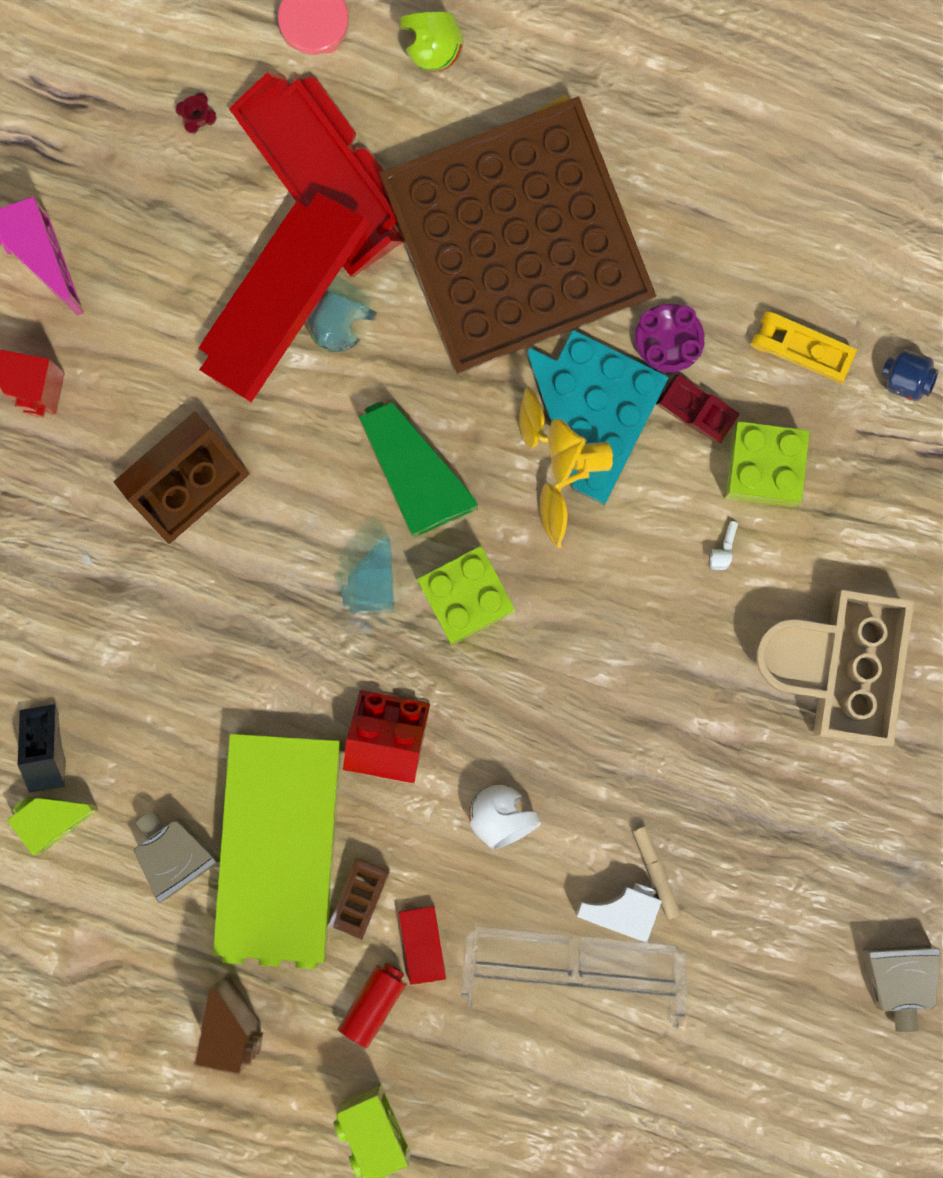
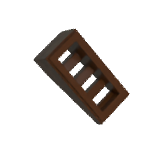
M355 858L329 926L362 940L390 871ZM360 872L377 879L376 886L356 879L358 873ZM356 886L373 893L371 899L369 900L352 893V887ZM349 899L366 906V912L363 913L346 906L347 900ZM342 912L362 920L360 927L341 920Z

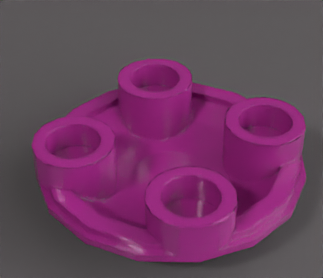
M661 304L653 307L642 314L635 329V345L640 357L650 367L661 372L676 373L689 368L700 358L704 348L705 332L700 320L696 317V312L689 306Z

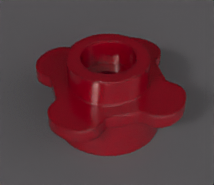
M197 93L195 96H190L176 105V113L183 118L185 122L184 128L190 134L197 133L199 128L206 124L213 125L217 120V115L215 111L210 110L207 104L208 97L204 93ZM199 111L200 113L198 116H194L193 112Z

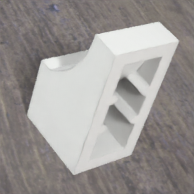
M635 883L633 889L624 886L619 896L607 902L588 903L580 900L576 916L647 943L662 901L654 897L656 890Z

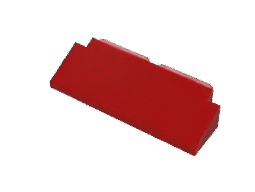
M267 72L228 108L295 201L308 207L318 192L361 215L371 223L343 265L350 277H355L404 242V239L395 228L398 222L379 176V172L384 171V169L370 150L366 148L357 150L352 142L356 138V131L317 78H297L290 84L283 74Z
M318 192L308 207L296 201L198 347L199 350L208 355L199 370L223 388L252 403L371 223L361 215Z

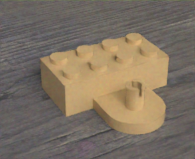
M840 590L834 593L829 625L803 620H786L770 627L763 634L757 645L756 664L758 671L765 682L778 691L818 698L813 736L879 747H894L914 601Z

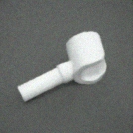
M729 522L723 542V549L711 550L710 569L726 570L732 562V543L738 523Z

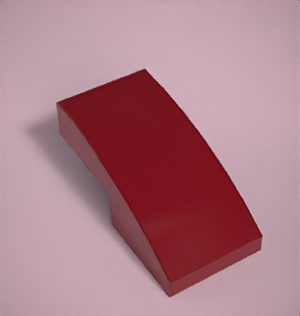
M680 374L674 375L656 403L657 406L718 444L722 443L740 413L715 395L706 394Z

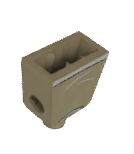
M152 810L136 821V824L147 840L134 849V853L158 903L167 900L220 862L219 857L181 819H176L165 827L156 812Z
M933 945L863 949V956L876 1007L881 1011H894L896 1031H918L917 1010L934 1009L936 1005L940 948Z

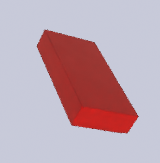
M435 906L399 911L410 985L445 980L446 971Z

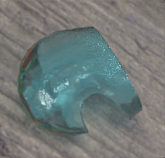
M326 291L307 319L308 332L313 342L321 349L333 353L345 352L361 341V339L351 333V324L359 319L375 321L377 311L333 292Z

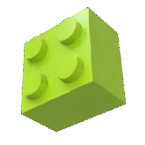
M738 421L732 429L724 499L794 508L802 502L810 430Z
M482 546L417 579L451 646L515 613V608Z
M382 1084L340 1103L336 1113L337 1120L333 1121L340 1141H348L352 1155L348 1157L357 1178L363 1176V1178H383L408 1167L411 1151Z

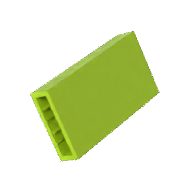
M230 734L213 956H222V963L244 964V958L259 959L258 965L281 966L282 960L295 961L296 968L317 969V963H324L326 961L341 741Z

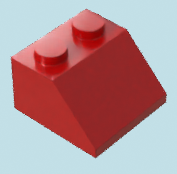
M0 350V388L8 398L15 402L14 406L23 409L24 414L44 418L45 412L56 414L65 373L48 358Z

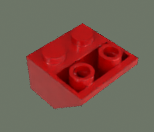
M360 690L346 740L343 770L414 784L431 703Z

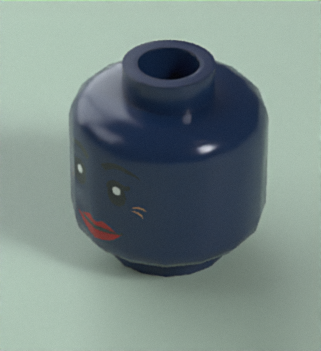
M903 349L895 358L888 357L882 371V377L887 379L886 387L890 393L912 401H919L924 395L930 396L939 370L934 368L932 358Z

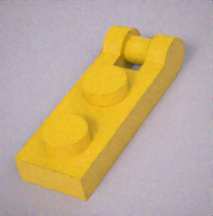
M769 311L763 313L760 320L762 327L759 334H754L750 343L753 348L775 355L839 384L844 382L858 349ZM775 330L785 333L782 343L772 339Z

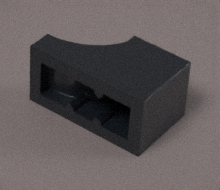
M55 704L23 709L19 712L17 765L29 793L65 787L66 758L61 743L59 712Z

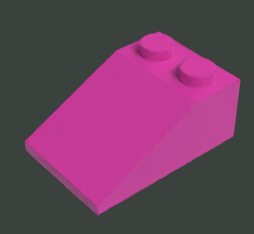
M33 196L0 208V245L4 246L7 254H13L21 264L77 316L84 314L50 217Z

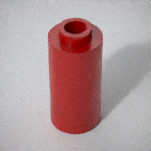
M387 962L384 967L376 965L337 1028L338 1031L358 1045L369 1048L407 985L402 980L405 974Z

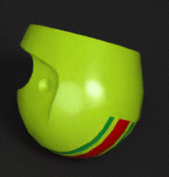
M424 12L400 17V29L416 32V41L406 51L412 62L420 69L428 72L444 71L453 66L459 59L464 42L462 31L453 13Z

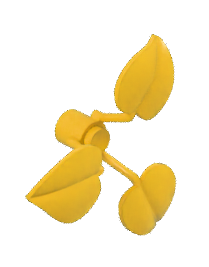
M525 387L519 410V428L522 439L529 448L536 447L538 440L548 443L551 453L552 473L557 481L554 486L547 483L542 488L539 501L540 518L551 542L556 547L563 548L561 542L567 525V508L564 497L561 494L562 488L579 479L589 478V472L609 471L613 464V453L608 442L585 444L586 439L576 434L562 419H554L552 421L547 436L542 431L544 414L539 399L530 387ZM572 469L578 470V473L569 476Z

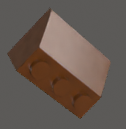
M194 411L113 482L129 503L170 544L250 474Z
M223 977L209 989L194 1065L240 1074L245 1066L251 1065L252 1060H255L257 1054L259 1055L264 1032L258 1031L260 1021L231 978Z

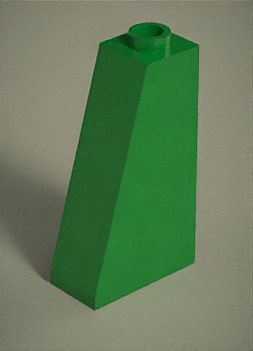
M382 401L364 409L365 414L359 417L413 539L478 510V504L472 494L392 402L385 405Z

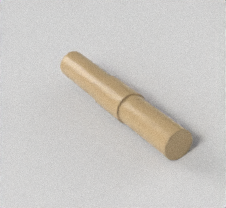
M643 826L633 830L653 886H655L659 899L662 901L661 904L667 919L670 920L680 916L681 912L647 827Z

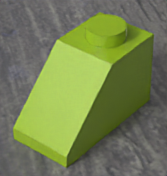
M29 796L12 808L15 814L6 821L32 855H39L98 811V808L95 804L45 797L32 800Z

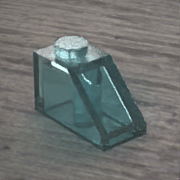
M390 537L382 538L348 575V585H342L343 607H350L352 615L395 612Z

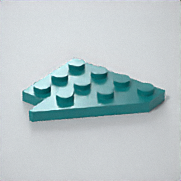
M573 330L558 361L531 348L527 356L550 424L554 419H562L576 434L586 439L585 444L608 442L613 453L612 468L609 471L589 472V478L579 479L571 483L574 491L605 506L669 377ZM572 469L569 476L578 473V470Z

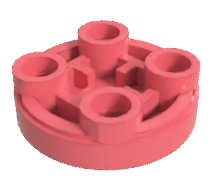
M282 0L278 11V23L281 34L289 47L304 54L319 55L333 53L338 49L339 44L347 33L349 16L344 0Z

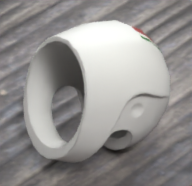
M492 785L484 788L475 795L469 807L471 829L492 850L502 848L525 837L541 825L538 813L519 812L516 810L514 805L522 798V795L515 789L505 785Z

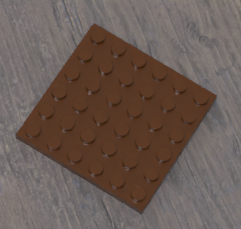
M579 96L379 172L456 374L494 361L656 297Z

